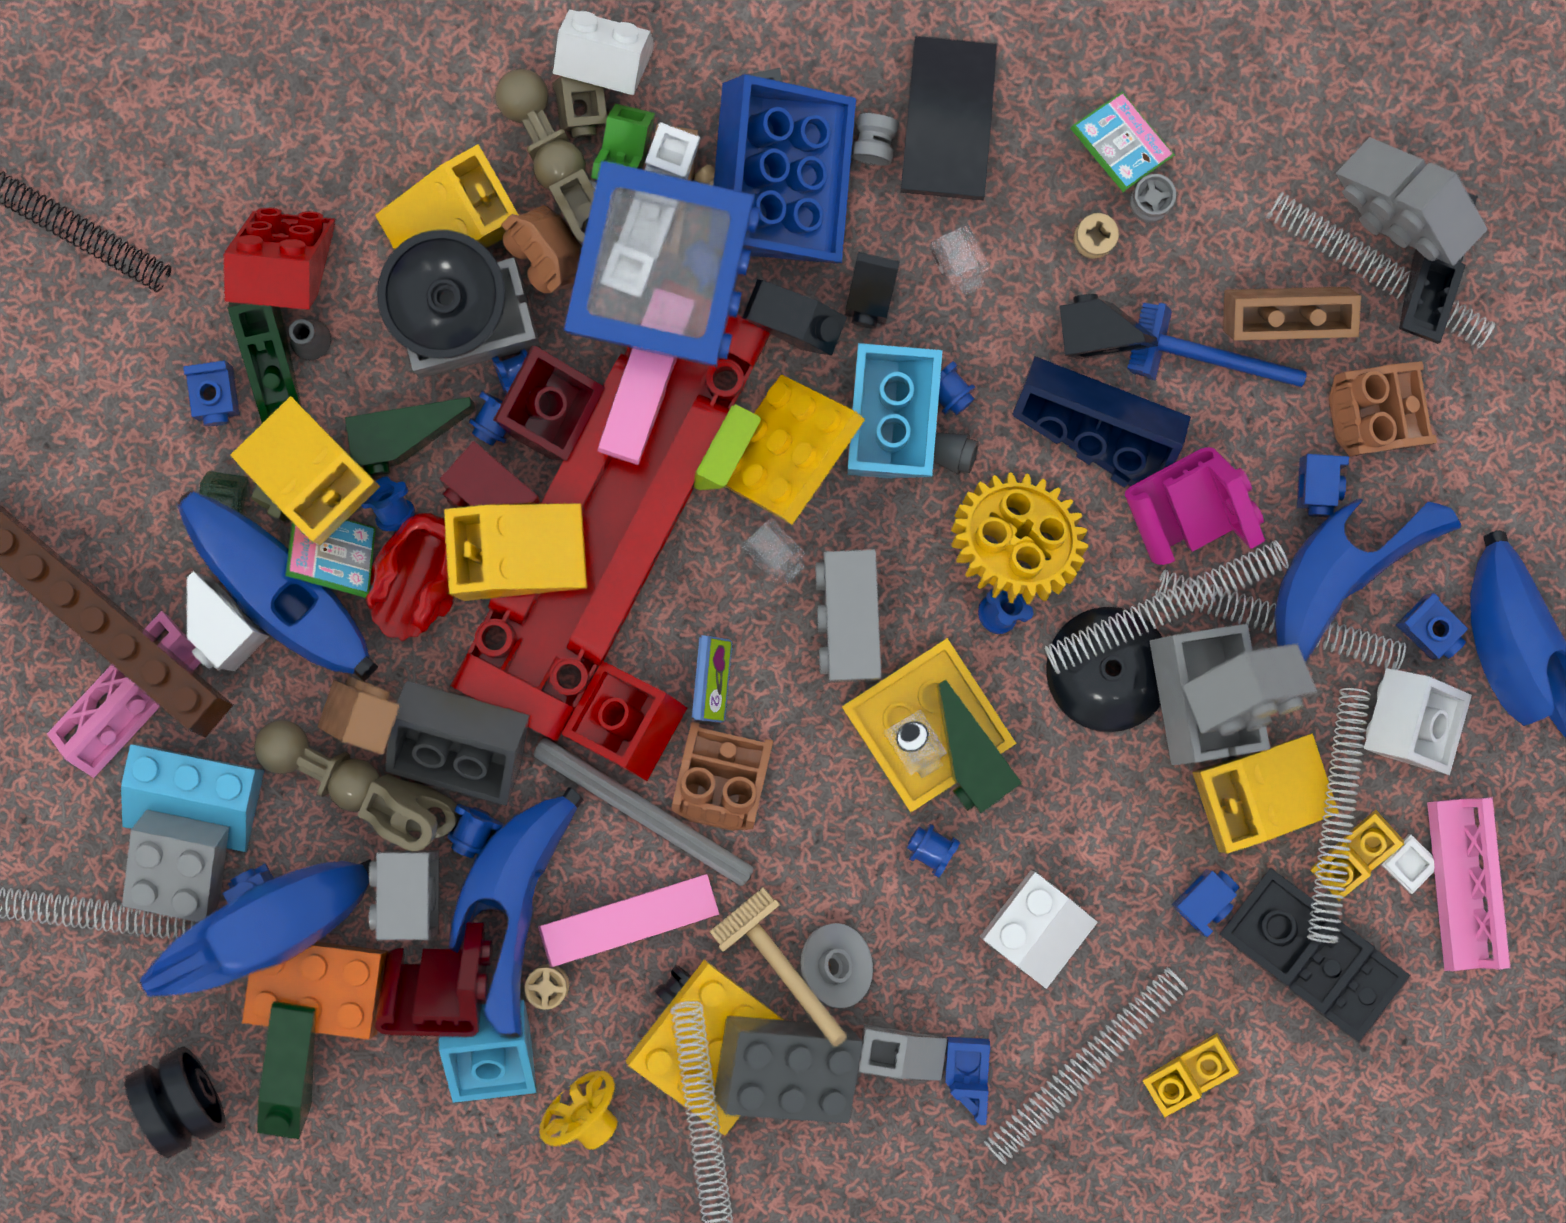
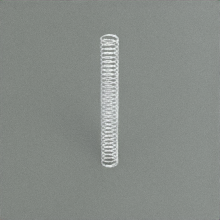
M1284 192L1280 194L1275 201L1274 207L1266 216V219H1270L1277 204L1279 206L1285 200L1274 223L1278 222L1279 216L1289 198V195H1286L1281 200ZM1293 199L1285 208V210L1288 209V207L1292 204L1285 220L1281 225V228H1283L1286 224V220L1288 219L1295 205V199ZM1300 203L1292 212L1293 214L1299 208L1292 224L1288 229V232H1290L1293 228V224L1296 221L1302 209V203ZM1308 207L1299 215L1300 218L1306 212L1300 226L1298 227L1295 233V236H1297V234L1299 233L1304 221L1306 223L1313 216L1308 228L1306 229L1301 239L1304 240L1310 226L1312 225L1313 227L1320 220L1315 232L1313 233L1310 241L1308 242L1309 245L1313 241V238L1322 222L1323 216H1320L1313 223L1314 218L1316 216V212H1313L1306 219L1309 212ZM1327 220L1319 228L1320 231L1327 223L1323 234L1321 235L1318 243L1315 246V249L1320 245V242L1324 234L1327 235L1334 227L1331 236L1329 237L1325 247L1322 250V253H1324V251L1326 250L1331 238L1333 240L1341 231L1333 249L1329 254V257H1331V255L1333 254V251L1336 248L1338 242L1340 244L1348 235L1335 261H1337L1340 258V255L1344 250L1345 246L1347 248L1355 239L1348 255L1342 263V266L1347 262V259L1351 252H1354L1357 249V247L1361 244V247L1352 264L1350 265L1349 270L1353 267L1357 257L1361 256L1364 253V251L1368 248V251L1359 268L1357 269L1356 274L1360 271V268L1362 267L1364 261L1368 260L1370 256L1375 252L1370 265L1368 266L1366 272L1363 275V278L1366 276L1372 263L1375 264L1377 260L1382 256L1381 261L1369 282L1373 280L1378 269L1382 268L1383 265L1389 260L1385 271L1383 272L1380 280L1376 284V287L1380 284L1385 273L1389 272L1390 269L1396 264L1392 275L1390 276L1388 282L1383 288V291H1385V289L1387 288L1392 277H1395L1396 274L1402 269V272L1395 286L1390 292V295L1395 290L1399 281H1402L1408 273L1410 274V271H1408L1403 275L1405 269L1404 266L1400 267L1396 271L1398 266L1397 262L1393 263L1389 267L1391 258L1386 259L1381 265L1384 259V254L1379 255L1375 260V257L1377 255V249L1372 251L1368 256V253L1371 248L1370 245L1365 247L1361 252L1364 244L1363 241L1358 243L1357 246L1354 248L1357 241V237H1354L1347 244L1350 237V233H1347L1340 240L1343 234V228L1340 229L1333 236L1337 227L1336 224H1334L1326 232L1330 223L1329 220ZM1408 278L1396 299L1400 297L1403 290L1407 286ZM1456 300V301H1454V303H1453V305H1454V304L1457 302L1456 308H1455V310H1454L1452 316L1450 317L1449 321L1447 322L1446 328H1447V326L1449 325L1450 321L1452 320L1453 316H1454L1463 306H1464V309H1463V312H1462V314H1461L1459 320L1457 321L1456 325L1452 328L1451 333L1454 332V330L1456 329V327H1457V325L1459 324L1460 320H1461L1469 311H1471V313H1470V315H1469V318H1468L1466 324L1464 325L1463 329L1459 332L1458 337H1460V335L1463 333V331H1464V329L1466 328L1467 324H1468L1476 315H1478V317H1477V319H1476V322H1475L1473 328L1471 329L1470 333L1466 336V338L1464 339V341H1467V339L1470 337L1471 333L1473 332L1474 328H1475L1483 319H1485V320H1484V323H1483V326H1482V328H1481V330H1480V332L1478 333L1477 337H1476V338L1473 340V342L1471 343V346L1474 345V343L1477 341V339H1478V337L1480 336L1481 332H1482L1490 323H1492V324L1487 328V330L1485 331V334H1486L1487 332H1488V334H1487V336L1485 337L1484 341H1483L1481 344H1480V342H1478V344H1477V349H1479V348L1485 343V341L1488 339V337L1490 336L1491 332L1493 331V329H1494V327H1495V322L1493 323V321H1491V322H1489V323L1486 324V320H1487L1486 317H1483L1482 319L1479 320V317H1480V314H1479V313H1476V314H1474V315L1472 316L1473 309H1469V310H1467V311L1465 312V310H1466V305L1464 304V305H1462V306H1460V307L1458 308V306H1459V300Z
M1274 540L1270 543V547L1263 545V551L1259 548H1256L1255 554L1250 551L1248 558L1245 555H1241V562L1235 558L1233 564L1230 562L1226 563V568L1219 565V572L1214 568L1211 570V575L1205 572L1204 579L1198 575L1197 583L1195 580L1190 579L1189 585L1185 582L1182 583V589L1176 585L1175 593L1171 589L1167 590V596L1161 592L1160 600L1153 596V604L1150 600L1146 599L1145 606L1140 602L1138 603V610L1131 606V614L1125 609L1123 610V617L1116 613V621L1109 616V625L1102 619V629L1097 623H1094V632L1087 626V636L1082 630H1079L1080 640L1072 633V642L1068 637H1064L1065 646L1060 640H1057L1058 650L1050 643L1049 648L1045 646V650L1055 672L1059 674L1060 670L1055 661L1051 646L1058 654L1066 670L1068 668L1063 659L1059 643L1075 667L1066 639L1074 649L1080 663H1082V660L1076 648L1073 635L1081 645L1087 659L1090 660L1081 633L1087 639L1095 656H1097L1089 636V629L1104 653L1105 651L1096 631V625L1112 650L1103 627V622L1113 635L1117 646H1119V643L1112 629L1110 618L1120 631L1124 642L1127 643L1117 615L1126 625L1132 639H1134V636L1127 623L1125 612L1129 615L1139 636H1141L1142 634L1133 615V608L1140 617L1145 630L1149 633L1140 611V605L1149 616L1154 629H1156V625L1149 613L1147 601L1153 607L1163 626L1164 624L1157 611L1154 598L1160 603L1168 621L1171 622L1164 607L1162 595L1169 602L1176 619L1179 617L1172 605L1169 591L1176 598L1183 615L1186 616L1185 610L1179 601L1176 588L1181 591L1190 611L1193 612V608L1184 590V584L1192 593L1195 603L1200 609L1201 606L1193 592L1191 581L1199 589L1204 603L1208 605L1206 597L1200 588L1198 578H1201L1211 599L1215 602V597L1206 580V574L1214 582L1217 593L1223 599L1222 593L1215 582L1213 571L1219 575L1227 594L1230 595V591L1221 574V567L1228 574L1230 582L1237 592L1238 589L1229 573L1228 564L1235 570L1242 588H1245L1244 582L1237 571L1235 560L1242 566L1249 584L1252 585V580L1243 564V557L1249 562L1252 572L1259 582L1260 578L1251 563L1250 554L1256 558L1263 576L1267 578L1266 571L1258 558L1257 550L1263 554L1270 572L1274 575L1275 572L1266 556L1265 547L1272 553L1279 571H1282V567L1273 552L1272 543L1280 562L1288 569V560L1282 547ZM1277 548L1279 549V551H1280L1281 554L1283 555V557H1284V559H1285V561H1286V565L1283 563V561H1282V559H1281V557H1280V555H1279V553H1278V551H1277Z
M1163 570L1160 577V581L1162 579L1163 581L1159 593L1157 589L1155 596L1157 598L1160 596V593L1165 582V578L1166 584L1163 592L1164 594L1166 593L1167 585L1170 582L1173 575H1175L1172 590L1173 592L1175 591V586L1178 584L1181 577L1182 583L1184 582V576L1180 575V577L1177 580V575L1174 572L1169 578L1168 570ZM1212 584L1209 588L1211 589L1213 586V595L1215 597L1217 590L1215 592V585ZM1205 585V594H1204V595H1205V597H1206V595L1208 594V590H1207V587H1206V585ZM1221 586V587H1219V589L1221 588V593H1222V596H1223V598H1224V596H1225V594H1226V591H1225L1224 594H1223V589H1222V586ZM1197 588V593H1196V598H1197V599H1198V594H1199V592H1200L1198 588ZM1189 590V592H1188V597H1187L1188 600H1189L1190 593H1191L1190 590ZM1180 591V595H1179V601H1180L1181 596H1182L1181 591ZM1235 591L1232 595L1230 592V595L1228 596L1227 607L1223 614V620L1226 618L1229 603L1233 598L1234 594L1236 593L1235 609L1233 614L1231 615L1230 621H1233L1237 605L1242 596H1244L1242 614L1239 617L1238 624H1240L1242 621L1245 606L1247 605L1250 598H1252L1250 615L1246 621V624L1248 623L1249 625L1253 608L1259 600L1260 605L1258 617L1254 622L1253 628L1255 629L1257 627L1261 610L1263 606L1267 603L1266 618L1261 627V631H1263L1266 626L1268 614L1274 605L1276 607V603H1273L1269 608L1268 601H1265L1262 604L1261 599L1258 598L1254 602L1253 596H1250L1246 601L1245 593L1242 594L1238 599V592ZM1220 598L1219 606L1216 610L1215 617L1218 616L1222 598ZM1211 600V604L1208 608V615L1211 612L1213 600ZM1194 601L1193 606H1192L1193 610H1194V608H1195V606H1196L1195 601ZM1204 601L1201 605L1200 612H1202L1205 604ZM1275 617L1273 619V623L1269 628V634L1273 630L1275 624ZM1334 622L1332 626L1330 624L1327 641H1325L1323 644V650H1325L1327 647L1331 629L1335 624H1337L1335 642L1331 645V652L1334 651L1339 631L1344 626L1345 633L1342 647L1340 646L1338 650L1339 655L1342 653L1346 640V635L1348 631L1352 628V641L1350 649L1348 648L1346 651V657L1350 655L1353 646L1354 636L1358 631H1360L1358 650L1354 652V660L1357 658L1359 654L1362 638L1366 633H1368L1367 648L1365 655L1364 653L1362 654L1361 661L1363 662L1366 658L1370 640L1373 636H1376L1375 649L1373 656L1371 655L1369 658V664L1373 662L1377 650V644L1379 640L1383 638L1384 643L1382 647V655L1381 658L1379 657L1377 659V667L1380 666L1385 651V645L1389 640H1391L1390 656L1388 663L1387 660L1385 661L1384 668H1388L1392 657L1393 647L1396 643H1399L1397 661L1394 662L1392 665V669L1399 670L1405 656V642L1401 644L1399 641H1396L1393 644L1391 638H1389L1385 642L1384 636H1381L1380 638H1378L1376 634H1372L1370 636L1368 631L1364 632L1362 635L1361 629H1358L1354 632L1353 626L1347 629L1345 624L1341 625L1340 627L1338 622ZM1404 645L1403 655H1402L1400 664H1399V666H1398V668H1397V665H1398V662H1399V658H1400L1401 648H1402V646Z
M1342 688L1339 690L1342 697H1339L1338 700L1342 704L1337 706L1338 710L1341 712H1338L1336 716L1340 720H1337L1335 722L1338 728L1334 730L1337 736H1334L1333 740L1337 743L1333 744L1332 747L1336 751L1331 753L1332 757H1334L1335 759H1332L1330 761L1331 765H1333L1334 767H1331L1329 769L1330 773H1332L1333 775L1328 776L1329 781H1331V783L1327 784V787L1330 789V791H1327L1325 794L1329 797V799H1326L1324 801L1329 806L1323 809L1328 814L1322 817L1327 822L1321 825L1326 830L1320 833L1325 838L1319 841L1324 846L1318 849L1323 854L1317 856V858L1322 862L1316 864V866L1321 870L1315 872V874L1320 878L1314 880V882L1319 886L1313 888L1314 892L1318 894L1312 896L1313 900L1317 902L1311 904V907L1316 909V911L1310 912V915L1317 919H1310L1308 921L1311 925L1316 927H1310L1307 929L1310 933L1315 935L1306 936L1308 939L1326 943H1337L1339 942L1337 940L1339 939V937L1318 934L1311 931L1310 929H1327L1332 931H1340V929L1338 928L1323 927L1314 924L1311 921H1328L1334 923H1341V921L1321 918L1313 915L1312 913L1323 912L1335 915H1342L1341 912L1326 911L1316 908L1313 905L1326 904L1331 906L1343 907L1342 904L1323 902L1315 899L1314 897L1328 896L1332 898L1344 899L1343 896L1324 894L1316 891L1315 889L1329 888L1333 890L1345 891L1344 888L1325 886L1317 883L1316 881L1330 880L1334 882L1346 883V880L1326 878L1320 876L1317 873L1331 872L1341 875L1348 874L1347 872L1327 870L1321 868L1318 865L1332 864L1342 867L1349 866L1345 863L1328 862L1322 860L1319 857L1333 856L1343 859L1350 858L1346 855L1329 854L1323 852L1320 849L1333 848L1344 851L1351 850L1347 847L1330 846L1324 844L1321 841L1334 840L1345 843L1352 842L1348 839L1331 838L1325 836L1322 833L1335 832L1345 835L1353 834L1352 832L1344 830H1332L1324 827L1323 825L1336 824L1346 827L1354 826L1353 824L1345 822H1332L1330 820L1325 819L1324 817L1336 816L1347 819L1355 818L1354 816L1346 814H1333L1326 811V809L1337 808L1347 811L1356 810L1352 807L1334 806L1327 803V801L1329 800H1338L1347 803L1357 802L1353 799L1335 798L1328 795V793L1330 792H1338L1347 795L1358 794L1354 791L1335 790L1329 787V785L1331 784H1339L1348 787L1359 786L1355 783L1336 782L1330 779V777L1339 776L1348 779H1360V777L1356 775L1337 774L1331 771V769L1340 768L1356 772L1361 771V769L1356 767L1337 766L1332 763V761L1336 760L1355 764L1362 763V761L1357 759L1338 758L1333 755L1334 753L1339 752L1355 756L1363 755V753L1358 751L1338 750L1334 747L1335 745H1345L1354 748L1364 747L1362 744L1339 742L1335 740V738L1337 737H1345L1354 740L1365 739L1363 736L1350 734L1342 735L1336 732V730L1338 729H1345L1354 732L1366 731L1365 729L1359 727H1343L1337 724V722L1340 721L1362 725L1367 724V722L1364 720L1343 719L1338 716L1341 713H1346L1349 715L1360 717L1368 716V714L1364 712L1344 711L1339 708L1343 705L1359 709L1369 708V706L1365 704L1344 703L1340 700L1341 698L1357 697L1353 699L1359 701L1370 700V698L1368 697L1371 694L1368 691L1356 688ZM1356 690L1369 695H1348L1342 691ZM1311 937L1325 938V939H1330V940H1334V941L1320 940V939H1315V938H1311Z
M2 887V888L0 889V896H1V892H2V890H3V898H4V896H5V888ZM10 888V889L8 890V893H7V896H6V903H5V911H6V914H5V916H3V917L0 915V918H1V919H3V918H5V917L7 916V918H8L9 920H11V919H13V918L15 917V919H16L17 921H19V920H21V919L23 918V920H24L25 922H27V921H29V920L31 919L33 923H35V922H37V921L39 920L41 924H44V923L47 921L49 925H52V924L55 922L57 926H60V925L63 923L65 927H68V926L71 924L73 928H76V927L79 925L81 929H84V928L87 926L89 930H92V929L95 927V928L97 929V931H100V930L103 928V929L105 930V932H108V931L111 929V930L113 931V933H116V932L119 930V931L121 932V934H124V933L127 931V932L129 933V935H132V934L135 932V933L137 934V936H140V935L143 933V934L145 935V937H148V936L151 934V935L153 936V938H156L158 935L161 937V939H164L166 936L169 938V940H172L174 937H176V939L178 938V937H177V931H178V930H177V918H175V928H174L175 933H174V935H173L172 938L169 937V930H170V929H169V917H170V916H167V925H166V930H167V932H166V934H165L164 937L161 936V929H162V928L160 927V925H161V916H162L161 914L159 915V923H158V930H159V931H158V933H157L156 936L153 935V928H154V927L152 926V923H153V914H154V913L151 914L150 932H149L148 935H146V934H145V927H146V925H144L145 913H146V911L143 912L142 931H141L140 934H138V933H137V926H138V924H136L137 912H138L137 909H136V911H135L134 930H133L132 933H130V932H129V928H128L129 925H130V923H128V917H129L130 908H128V910H127L126 929H125L124 932H122V931H121V927H120L121 924H122V922H120V916H121V910H122V903H121V905H120L119 915H118V928H117L116 931H114V930H113V927H112V925H113V923H114V921H112V914H113L114 905H115V911L117 910V902H116V901L113 902V904H112L111 913H110V927H109L108 930H106V929H105V926H104V924H105V922H106V920H104V913H105L106 904H107V910L109 909V901H108V900L105 901L104 906H103L102 926H101L100 929H98V928H97V925H96V923H97V921H98V919H96V911H97L98 903H99V909L101 908V900H100V899L97 900L96 905H95V910H94V925H93L92 928H90V927H89V924H88V922H89V920H90V917L88 918V910H89L90 901H91V909H92V907H93V899H92V898L89 899L88 904H87V909H86V924H85L84 927H82V926H81V923H80V922H81V919H82V916L80 917V909H81L82 900H83V908H84V906H85V898H84V897L81 898L80 903H79V908H78V923H77L76 926H74V925H73V922H72V921H73V918H74V915L72 916V907H73L74 899H75V907H76V905H77V897H76V896L73 897L72 902H71V907H70V922H69L68 925H66L65 922H64L65 917H66V914L64 915V906H65L66 898H67V906H68V904H69V896H68V895L65 896L64 901H63V905H62V921H61L60 924H58L57 921H56V919H57V917H58V913L56 914V905H57L58 897H59V905H60V903H61V895H60V894L57 895L56 900H55V904H54V920H53L52 923H50L49 920H48V918H49V916H50V912L48 913V903H49L50 896H51V904H52V902H53V894H52V893H50L49 896H48V898H47V902H46V919H45L44 922H42L41 919H40V917H41V915H42V911L40 912V902H41L42 895H43V903H44V901H45V893H44V892H42L41 895H40V897H39V901H38V911H37V912H38V918H37V920L34 921L33 918H32V916H33V914H34V910L32 911V901H33L34 894H35V902H36V900H37V892H36V891H34L33 894H32V896H31L30 909H29V912H30V917H29V919H27V920L25 919L24 915H25V913H26V909L23 910V909H24V899H25L26 893H27V901H28V899H29V891H28V890H26L25 893H24V895H23L22 907H21V911H22V916H21V918L18 919L17 916H16V914H17V912H18V908L15 910V907H16V898H17L18 892H19V900H20V898H21V890H20V889L17 890V892H16V894H15V897H14V905H13L14 915H13V917L10 918V917L8 916V913H9V911H10V907H9L8 910H7L8 897H9L10 891H11V899H12V897H13V889H12V888ZM183 919V934L185 933V919Z
M1168 967L1164 969L1167 977H1169L1168 972L1184 989L1188 990L1187 986ZM1158 975V978L1162 983V979H1164L1178 993L1183 995L1182 991L1177 987V985H1173L1162 975ZM1152 980V984L1154 985L1155 988H1157V986L1155 985V983H1156V984H1157L1159 987H1161L1167 994H1169L1175 1001H1177V998L1174 996V994H1173L1170 990L1167 991V990H1166L1163 986H1161L1158 982H1156L1155 980ZM1146 986V989L1150 994L1151 991H1153L1166 1004L1171 1006L1170 1002L1166 999L1165 996L1162 997L1154 989H1152L1149 986ZM1140 991V994H1141V996L1143 997V999H1145V997H1144V995H1145V996H1146L1147 998H1149L1155 1005H1157L1163 1012L1166 1011V1010L1163 1008V1006H1162L1158 1001H1157V1003H1156V1002H1155L1151 997H1149L1146 993ZM1134 997L1138 1005H1140L1139 1002H1141L1154 1015L1160 1018L1159 1014L1155 1011L1153 1007L1150 1008L1142 1000H1140L1137 997ZM1128 1003L1129 1006H1130V1008H1131L1133 1011H1134V1009H1133V1007H1134V1008H1135L1136 1010H1138L1144 1017H1146L1151 1023H1154V1021H1153L1152 1018L1148 1015V1013L1145 1012V1014H1144V1013H1143L1139 1008H1137L1134 1004ZM1123 1008V1012L1126 1016H1128L1127 1013H1129L1142 1026L1148 1029V1026L1144 1023V1021L1141 1018L1138 1019L1130 1011ZM1117 1014V1017L1121 1022L1123 1019L1139 1034H1142L1141 1030L1137 1027L1136 1024H1134L1133 1026L1122 1015ZM1111 1019V1022L1114 1025V1027H1116L1115 1024H1117L1131 1038L1136 1040V1037L1129 1029L1127 1031L1119 1023ZM1105 1025V1028L1107 1029V1031H1108L1109 1033H1111V1032H1110V1030H1111V1031H1112L1113 1033H1115L1121 1040H1123L1127 1045L1130 1046L1129 1041L1126 1039V1037H1125L1124 1035H1122V1037H1121V1036H1120L1116 1031H1114L1111 1027H1109L1108 1025ZM1099 1031L1102 1038L1105 1039L1104 1036H1106L1119 1049L1124 1051V1048L1117 1040L1115 1042L1103 1031ZM1093 1036L1097 1044H1099L1100 1042L1115 1056L1119 1057L1118 1053L1112 1046H1110V1049L1099 1038ZM1088 1042V1045L1092 1050L1094 1047L1108 1061L1113 1062V1060L1107 1054V1052H1105L1104 1054L1095 1045H1093L1091 1042ZM1082 1047V1051L1085 1055H1087L1088 1053L1104 1068H1107L1106 1064L1100 1057L1098 1060L1087 1049ZM1076 1053V1056L1080 1061L1082 1058L1096 1072L1101 1074V1071L1095 1063H1093V1065L1090 1064L1079 1053ZM1070 1059L1073 1066H1075L1076 1064L1088 1076H1090L1092 1079H1095V1076L1088 1068L1086 1071L1075 1060ZM1064 1064L1068 1072L1071 1070L1085 1084L1089 1085L1088 1080L1083 1074L1080 1077L1073 1069ZM1058 1070L1059 1074H1060L1063 1078H1064V1076H1065V1077H1066L1068 1080H1070L1077 1088H1079L1080 1090L1083 1091V1087H1082L1081 1084L1078 1082V1080L1075 1079V1081H1076V1083H1075V1082H1074L1071 1078H1069L1064 1072H1062L1061 1070ZM1052 1075L1056 1083L1060 1082L1073 1095L1077 1096L1076 1091L1071 1085H1069L1071 1088L1069 1089L1061 1080ZM1046 1081V1083L1051 1089L1053 1087L1065 1099H1067L1069 1102H1072L1070 1096L1067 1094L1066 1091H1064V1095L1052 1083ZM1041 1087V1090L1043 1091L1044 1094H1046V1093L1049 1094V1095H1050L1056 1102H1058L1062 1107H1066L1065 1103L1062 1101V1099H1061L1059 1096H1058V1099H1059L1060 1101H1058V1100H1057L1050 1092H1048L1044 1087ZM1035 1092V1095L1039 1100L1041 1098L1054 1111L1060 1113V1110L1054 1102H1052V1104L1054 1105L1053 1107L1041 1095ZM1029 1098V1101L1032 1103V1105L1035 1104V1105L1038 1106L1045 1114H1047L1050 1118L1054 1119L1053 1114L1051 1113V1111H1050L1047 1107H1046V1110H1047L1049 1113H1047V1112H1046L1040 1105H1038L1032 1098ZM1023 1103V1106L1027 1111L1030 1110L1043 1123L1048 1124V1121L1042 1113H1040V1115L1042 1116L1041 1118L1030 1107ZM1017 1109V1111H1018V1113L1020 1114V1116H1022V1117L1024 1116V1117H1025L1026 1119H1028L1034 1126H1036L1038 1129L1042 1130L1041 1125L1039 1124V1122H1038L1035 1118H1034V1120H1035V1122H1036L1038 1125H1036V1124H1035L1029 1117H1027L1021 1110ZM1011 1115L1015 1122L1018 1121L1026 1130L1036 1136V1132L1030 1124L1028 1125L1031 1130L1014 1115ZM1005 1120L1006 1124L1010 1128L1012 1127L1023 1138H1025L1027 1141H1030V1137L1025 1132V1130H1023V1133L1026 1135V1137L1019 1130H1017L1009 1121ZM999 1126L1003 1133H1007L1015 1142L1024 1147V1143L1018 1135L1019 1141L1002 1126ZM994 1132V1135L998 1139L1000 1138L1012 1150L1019 1153L1018 1148L1016 1147L1013 1141H1011V1143L1015 1147V1149L1009 1143H1007L998 1133ZM988 1137L991 1144L997 1146L1008 1157L1013 1158V1155L1006 1146L1005 1149L1008 1153ZM984 1141L986 1146L994 1153V1155L1003 1164H1007V1161L1002 1155V1153L999 1152V1154H996V1152L991 1148L990 1144Z
M683 1002L673 1006L671 1013L676 1015L672 1019L677 1023L673 1027L675 1030H678L675 1033V1037L680 1038L676 1041V1045L681 1046L677 1049V1052L682 1054L678 1057V1060L682 1061L679 1067L685 1069L680 1075L685 1077L681 1081L686 1085L682 1089L684 1092H687L684 1095V1099L689 1100L684 1105L689 1108L686 1111V1114L690 1115L687 1121L692 1123L688 1129L692 1131L689 1136L693 1138L690 1144L695 1146L691 1151L695 1153L693 1160L697 1161L693 1166L698 1169L695 1175L698 1176L696 1182L700 1184L697 1190L700 1191L698 1197L702 1199L699 1203L703 1207L700 1212L704 1214L701 1219L705 1223L719 1221L733 1223L731 1202L729 1200L730 1194L728 1193L729 1187L727 1185L728 1180L725 1177L727 1172L725 1170L726 1165L723 1162L725 1157L722 1154L720 1126L717 1124L719 1118L716 1116L718 1111L716 1109L717 1103L714 1101L716 1098L713 1093L715 1088L712 1086L714 1081L711 1076L713 1073L710 1070L709 1049L706 1047L708 1041L705 1039L707 1034L704 1031L706 1026L703 1024L705 1020L702 1016L704 1012L703 1006L699 1002ZM692 1003H693V1004H699L701 1007L694 1006V1005H684V1004H692ZM685 1007L699 1008L687 1013L674 1012L676 1009ZM684 1015H696V1016H697V1017L692 1018V1019H689V1020H683V1021H676V1020H674L675 1018L680 1017V1016H684ZM699 1017L703 1019L702 1022L693 1021ZM684 1023H699L689 1028H676L677 1025ZM701 1024H702L703 1027H704L703 1030H701V1029H694V1028L700 1026ZM684 1031H700L690 1036H677L678 1033ZM702 1032L705 1034L704 1038L697 1036ZM684 1039H701L690 1044H678L679 1041ZM703 1040L706 1042L705 1045L697 1044ZM688 1046L702 1047L698 1050L690 1052L679 1051V1049ZM704 1048L707 1049L706 1053L698 1052ZM688 1054H704L695 1059H680V1057ZM707 1056L708 1060H701V1058ZM688 1062H705L695 1067H681L682 1064ZM706 1063L709 1064V1068H708V1069H707V1068H704V1067H701V1066L705 1065ZM692 1069L706 1070L702 1073L695 1075L682 1074L683 1072ZM707 1071L710 1072V1076L702 1075ZM691 1077H707L695 1083L683 1082ZM711 1079L712 1082L709 1084L705 1083V1081ZM697 1084L709 1085V1086H707V1087H705V1088H703V1089H699V1090H694V1091H687V1090H685L686 1087L691 1086V1085H697ZM710 1086H711L712 1089H713L712 1092L705 1090V1089L709 1088ZM695 1092L709 1093L700 1098H686V1095ZM711 1094H713V1096H714V1097H713V1100L710 1099V1098H706V1097L710 1096ZM694 1100H710V1102L699 1106L687 1105V1103ZM712 1102L715 1104L714 1107L708 1106ZM694 1108H712L711 1110L703 1113H688L689 1110ZM712 1110L716 1111L715 1115L709 1112H711ZM699 1115H711V1116H713V1117H711V1118H709V1119H707V1120H703V1121H697V1122L689 1121V1119L692 1118V1117H694V1116H699ZM714 1117H716L717 1119L716 1122L709 1121L712 1120ZM698 1123H714V1125L707 1128H690V1126ZM717 1125L718 1129H712V1127ZM697 1131H716L707 1136H691L692 1133ZM717 1132L719 1133V1137L712 1136ZM697 1139H716L713 1142L700 1145H695L692 1143ZM718 1140L720 1141V1145H718V1144H713V1143L717 1142ZM707 1145L718 1146L710 1151H693L697 1147ZM721 1148V1153L716 1152L715 1150ZM700 1154H719L714 1158L702 1160L695 1159V1156ZM721 1155L722 1161L716 1158H718ZM720 1161V1163L714 1166L696 1167V1164L699 1162ZM721 1163H723L724 1166H723V1168H722V1167H718V1165H720ZM710 1168L721 1169L716 1173L705 1175L697 1174V1172L700 1170ZM724 1171L725 1174H724V1176H723V1175L718 1174V1173ZM714 1175L722 1177L717 1181L698 1182V1179ZM723 1178H725V1180H726L725 1183H724V1182H720V1181H721ZM714 1183L724 1184L723 1186L717 1189H699V1187L702 1185H709ZM724 1186H726V1187H727V1190L725 1191V1190H723V1189H721V1188H723ZM704 1192H724L719 1196H711L707 1198L700 1197V1195ZM726 1199L719 1204L707 1206L701 1204L704 1200ZM716 1206L727 1207L722 1211H713L709 1213H704L702 1211L705 1208H711ZM728 1214L722 1219L718 1218L709 1221L703 1219L707 1215Z

